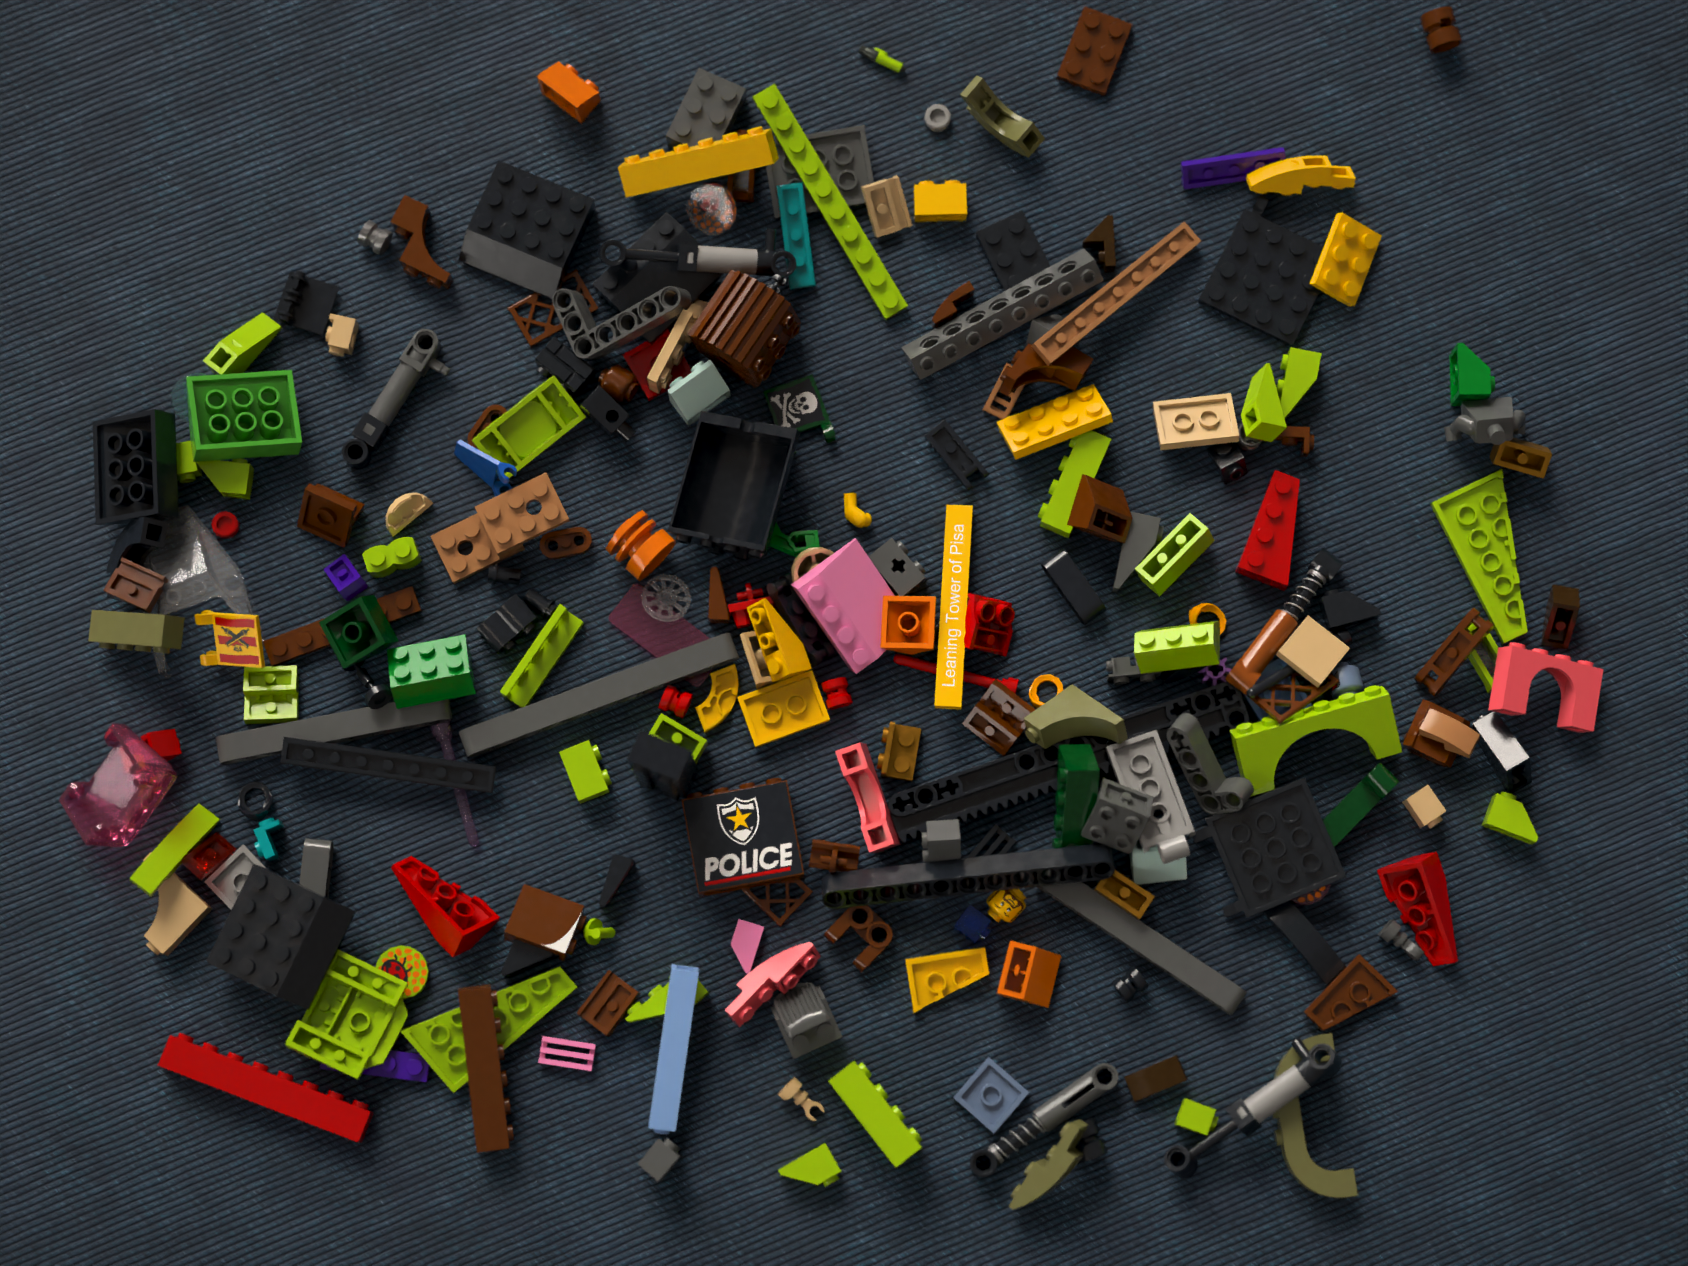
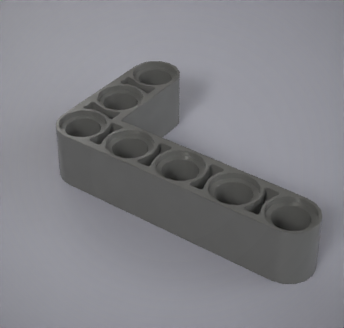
M668 286L596 326L587 303L580 292L563 288L559 289L554 293L552 303L575 355L583 359L598 360L679 315L683 309L687 310L691 305L692 299L686 289ZM677 293L678 301L674 305L672 300L673 296ZM568 296H570L571 303L567 307L566 299ZM655 305L656 314L654 317H652L651 309ZM634 318V327L630 329V320ZM580 319L581 327L577 330L576 323ZM612 330L613 338L609 341L608 333ZM590 342L592 348L591 351L587 353V345Z

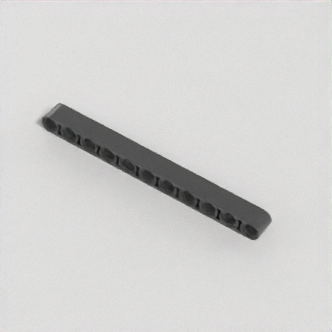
M721 634L465 728L459 732V736L467 758L475 757L661 689L668 684L672 685L739 659V655L731 634Z

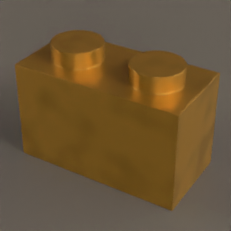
M1513 437L1511 441H1505L1500 445L1494 444L1489 458L1493 464L1544 479L1552 453L1548 447Z
M1116 870L1111 877L1100 880L1094 891L1138 920L1155 897Z

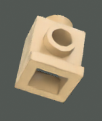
M330 313L329 319L333 326H329L326 333V342H328L330 347L328 353L343 357L344 353L352 355L359 328L357 320Z

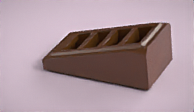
M717 567L710 568L708 620L710 623L730 624V615L720 573Z

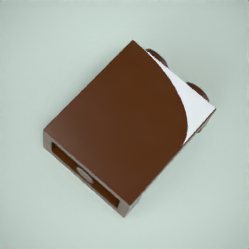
M524 884L504 931V940L513 943L514 939L555 953L560 956V960L565 961L567 954L572 955L575 950L577 940L574 937L577 930L582 931L587 916L583 915L584 906Z

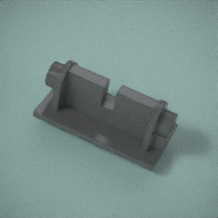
M1130 656L1111 658V661H1106V670L1112 671V674H1108L1107 681H1113L1114 685L1128 684L1129 679H1140V682H1152L1156 680V677H1160L1162 672L1141 674L1136 658L1135 666L1130 665Z

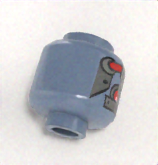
M1340 662L1331 671V674L1339 680V683L1329 689L1333 699H1338L1340 695L1345 693L1356 694L1364 690L1358 667L1349 665L1347 662Z

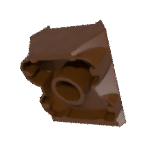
M1423 699L1415 713L1409 730L1404 736L1403 745L1411 753L1439 766L1451 768L1457 754L1445 750L1444 743L1419 735V728L1429 709L1448 715L1468 727L1470 722L1441 706Z

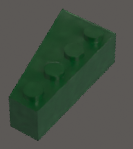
M1090 744L1059 745L1056 792L1057 813L1054 815L1056 838L1052 839V849L1093 844V840L1081 836L1082 829L1096 804L1100 770Z

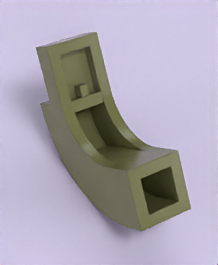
M976 75L960 94L967 103L968 107L966 109L988 132L1017 153L1029 158L1045 140L1035 124L1020 117L1005 106L982 77Z

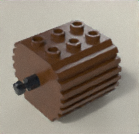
M730 270L688 332V336L697 350L711 360L712 363L718 365L737 379L756 388L769 377L772 370L771 367L777 359L779 360L784 355L787 343L798 334L802 322L791 303L780 295L782 291L779 287L786 286L788 283L782 275L775 274L772 278L775 283L766 286L745 273L742 274L738 270L737 272Z

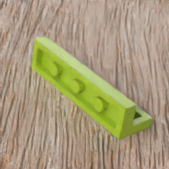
M559 604L500 690V693L520 708L528 706L584 622Z

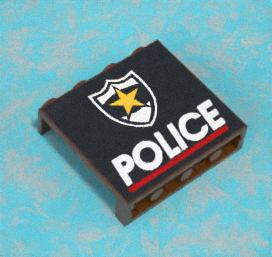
M772 778L766 780V784L755 786V783H745L739 785L740 789L729 791L728 787L713 790V794L703 796L702 792L688 794L687 799H682L699 897L805 878L787 780L781 781V778Z

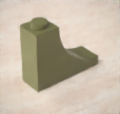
M1073 684L1024 718L1027 738L1044 749L1062 740L1079 736L1104 737L1118 744L1128 739L1124 719Z

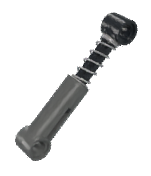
M1101 1063L1033 1110L1032 1119L1028 1118L1025 1124H1019L1018 1129L1010 1131L1009 1135L1005 1138L1001 1137V1141L997 1144L992 1143L989 1147L985 1146L981 1150L974 1152L969 1160L971 1171L980 1177L991 1175L995 1169L1001 1166L1005 1157L1009 1158V1154L1014 1151L1018 1152L1019 1147L1023 1144L1027 1145V1142L1032 1138L1036 1139L1037 1134L1040 1132L1045 1133V1131L1050 1133L1113 1088L1118 1081L1116 1068L1111 1064ZM1101 1069L1108 1070L1111 1074V1081L1107 1085L1100 1084L1097 1080V1073ZM1089 1084L1094 1086V1088L1074 1102L1070 1099ZM981 1155L987 1156L991 1161L990 1168L986 1171H980L975 1165L976 1159Z

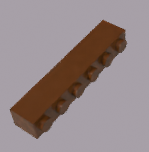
M490 984L458 988L476 1150L479 1153L509 1149V1141H514L512 1124L507 1125L506 1114H511L509 1097H503L502 1087H508L506 1071H500L499 1061L504 1060L503 1044H497L496 1034L501 1033L500 1017L494 1018L493 1007L498 1006L497 991H491Z

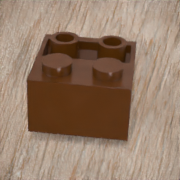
M1082 474L1067 525L1104 540L1125 543L1132 522V515L1123 490Z

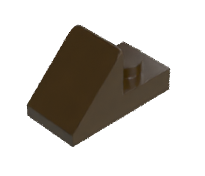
M1107 215L1082 243V248H1102L1098 249V263L1103 265L1104 273L1114 272L1116 267L1113 215Z

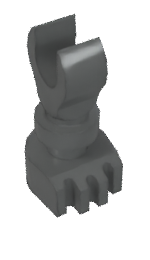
M1389 920L1378 935L1386 942L1392 939L1396 947L1400 946L1409 957L1418 961L1424 954V951L1407 939V934L1399 932L1401 926L1395 920Z

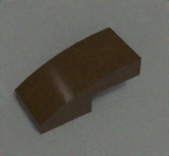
M1178 1055L1124 1077L1134 1102L1188 1080Z

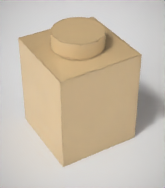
M1429 785L1402 802L1420 828L1425 825L1432 828L1443 820L1440 815L1446 812Z

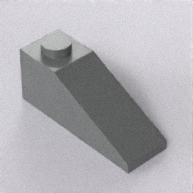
M1131 512L1132 522L1126 541L1121 546L1112 592L1117 593L1134 573L1135 568L1154 548L1156 541L1161 542L1164 526L1159 525L1161 518Z

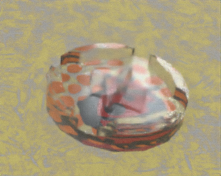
M705 183L691 192L692 194L686 205L687 214L696 229L699 228L706 235H718L732 226L737 214L736 202L732 194L724 186L717 183Z

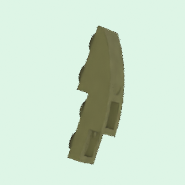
M1079 1119L1066 1123L1059 1134L1062 1137L1057 1146L1054 1145L1050 1149L1046 1159L1043 1158L1036 1162L1032 1161L1024 1172L1026 1176L1022 1185L1018 1184L1011 1194L1013 1200L1009 1207L1012 1210L1029 1204L1049 1193L1076 1167L1084 1155L1075 1147L1088 1127L1085 1122Z

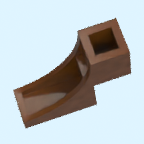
M404 195L390 221L393 229H395L394 233L404 239H408L409 236L411 237L399 260L404 268L403 271L415 278L418 275L426 278V282L435 288L440 289L443 286L449 289L453 282L451 274L434 262L426 247L425 230L431 213L429 207Z
M1028 343L1023 352L1020 350L1016 352L1011 361V364H1013L1012 368L1007 366L1000 377L1003 383L999 392L1009 396L1019 386L1031 382L1056 383L1075 391L1085 377L1093 358L1071 347L1047 366L1031 347L1032 345Z

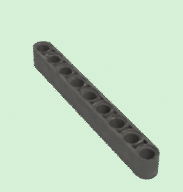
M449 699L399 709L396 708L395 702H391L379 709L365 707L225 734L215 739L219 762L221 765L279 755L282 753L284 737L336 744L451 721L453 718Z
M1076 882L1037 887L1229 1015L1233 1016L1246 996L1247 992L1084 883Z

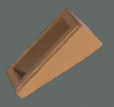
M1006 363L1003 371L1007 366L1012 368L1013 365ZM1003 371L983 408L984 411L1002 420L1009 417L1025 384L1016 388L1015 393L1011 392L1009 394V397L1012 398L1010 403L996 396L1003 383L1000 380ZM993 400L1007 407L1006 411L1004 412L992 406Z

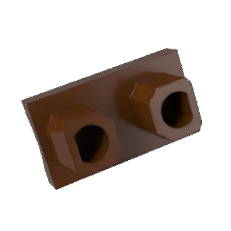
M813 839L809 867L827 869L831 873H835V871L857 870L860 846Z

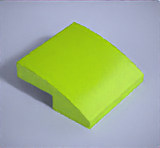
M297 665L265 666L263 668L244 667L245 724L298 721L299 685Z

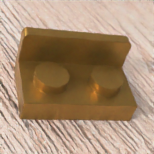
M891 721L889 728L884 727L881 743H886L885 754L879 753L877 769L882 770V777L912 782L921 728L898 725Z

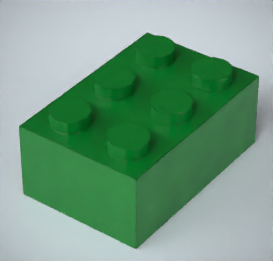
M465 634L387 649L390 688L397 709L476 694L472 658Z

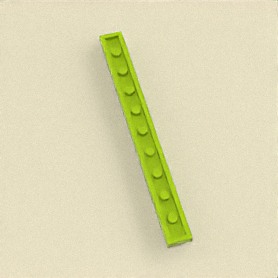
M773 84L752 97L753 101L771 128V131L884 319L887 320L907 308L906 301L776 85Z

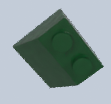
M375 595L360 596L319 622L343 669L373 657L399 642Z

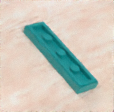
M803 183L777 185L784 249L790 252L796 259L795 271L788 276L789 288L792 290L816 287Z

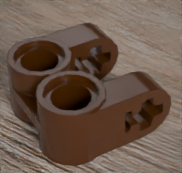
M868 905L849 907L823 935L831 944H834L850 927L869 944L852 963L861 973L889 946L893 935L890 926ZM857 910H863L867 913L868 919L863 924H857L852 919L853 913ZM878 928L883 929L887 934L886 940L881 943L873 941L871 937L872 932Z

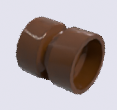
M1451 6L1430 10L1420 17L1424 32L1429 33L1426 40L1431 53L1451 50L1463 42L1459 28L1454 26L1456 18Z

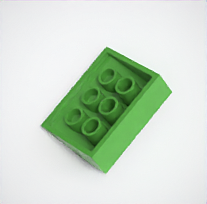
M292 370L186 377L193 462L299 454L302 437Z

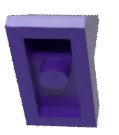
M345 554L323 569L346 601L351 600L368 587Z

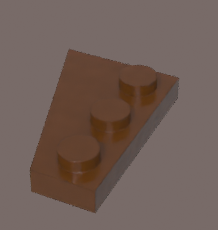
M1358 954L1303 1013L1317 1027L1324 1031L1398 991Z

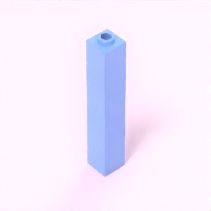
M675 964L671 966L649 1117V1128L654 1129L653 1132L658 1134H669L670 1131L676 1132L699 968Z

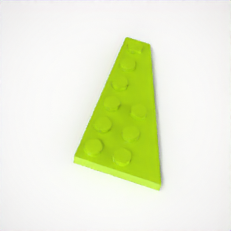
M1501 469L1432 502L1430 505L1490 622L1495 625L1494 629L1503 645L1526 634L1528 630L1524 604L1521 599L1519 573H1517L1515 547L1507 510L1503 471Z
M560 966L497 991L498 1006L493 1007L494 1018L500 1017L501 1033L496 1034L497 1044H503V1050L577 988ZM460 1007L401 1031L453 1093L468 1081Z

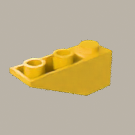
M766 598L746 607L773 682L788 679L812 669L803 643Z

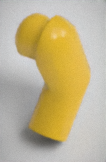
M845 493V518L859 528L870 526L872 517L869 513H865L857 507V494Z

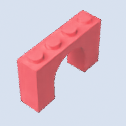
M1509 643V646L1498 648L1488 710L1510 716L1526 714L1531 681L1539 671L1544 670L1556 679L1561 691L1557 728L1577 733L1594 732L1603 669L1593 667L1594 663L1590 661L1578 660V662H1573L1571 657L1567 655L1556 654L1555 657L1550 656L1548 651L1544 649L1534 648L1532 651L1525 649L1526 645L1520 643Z

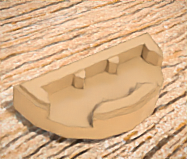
M415 492L400 496L389 506L386 514V527L389 533L395 536L434 503L424 494Z

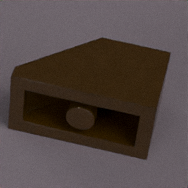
M1552 584L1546 605L1541 645L1568 649L1580 609L1579 589Z

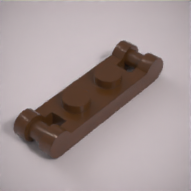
M1472 608L1414 678L1420 685L1424 684L1429 688L1428 692L1434 697L1442 691L1445 684L1495 626L1489 620L1485 621L1476 608ZM1471 624L1478 628L1475 634L1468 629ZM1432 671L1439 676L1436 681L1430 676Z

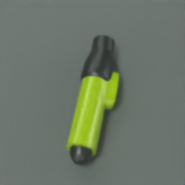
M861 45L858 53L864 55L869 60L898 73L906 71L903 63L888 57L887 52L881 49H872Z

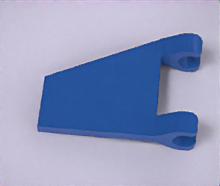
M462 440L456 443L454 455L493 489L495 497L501 494L500 491L512 489L511 485L508 484L509 477L505 476L504 473L510 472L515 477L517 475L515 466L500 462Z

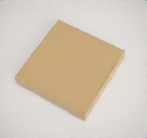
M1307 616L1276 655L1318 688L1350 648L1310 616Z

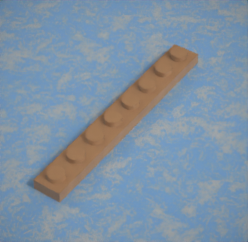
M1184 221L1034 342L1031 347L1049 366L1190 252L1201 240Z

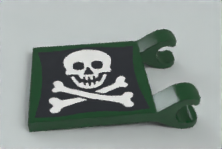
M812 374L763 391L775 425L798 429L800 433L821 426L827 443L836 440L834 429Z

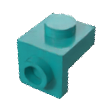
M274 818L266 819L259 823L258 828L254 829L258 840L254 845L260 858L264 856L269 862L279 858L270 835L271 832L284 827L279 819L275 821Z

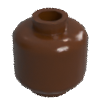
M614 365L610 369L605 368L598 379L601 383L600 386L620 404L625 401H631L639 388L636 375L620 365Z

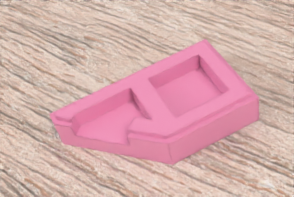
M738 919L731 946L745 973L748 974L751 972L764 927Z

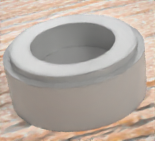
M934 104L926 110L925 124L930 130L940 132L949 126L951 115L944 105Z

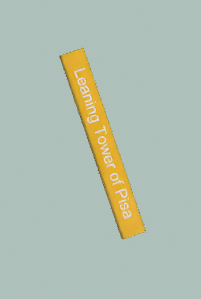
M946 505L935 708L962 709L965 618L968 604L973 506Z

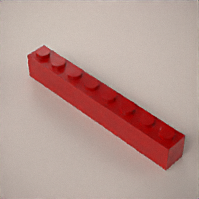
M179 1032L178 1037L169 1036L158 1066L358 1143L363 1142L374 1112L368 1110V1104L355 1099L352 1104L343 1101L344 1095L329 1090L328 1094L317 1091L318 1085L305 1080L302 1085L293 1082L294 1076L279 1071L277 1075L267 1072L269 1066L256 1061L253 1062V1065L243 1062L244 1057L229 1052L225 1056L218 1053L219 1047L204 1042L203 1046H199L193 1043V1037Z

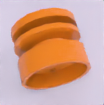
M643 510L626 520L616 530L605 549L611 555L617 553L615 559L618 562L630 556L631 558L625 569L638 581L643 580L653 572L676 544V540L664 529L655 532L653 535L651 534L656 522L653 519L647 521L649 515Z

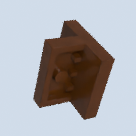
M309 483L304 490L297 527L344 548L349 542L352 526L362 514L365 504L317 483L314 486Z

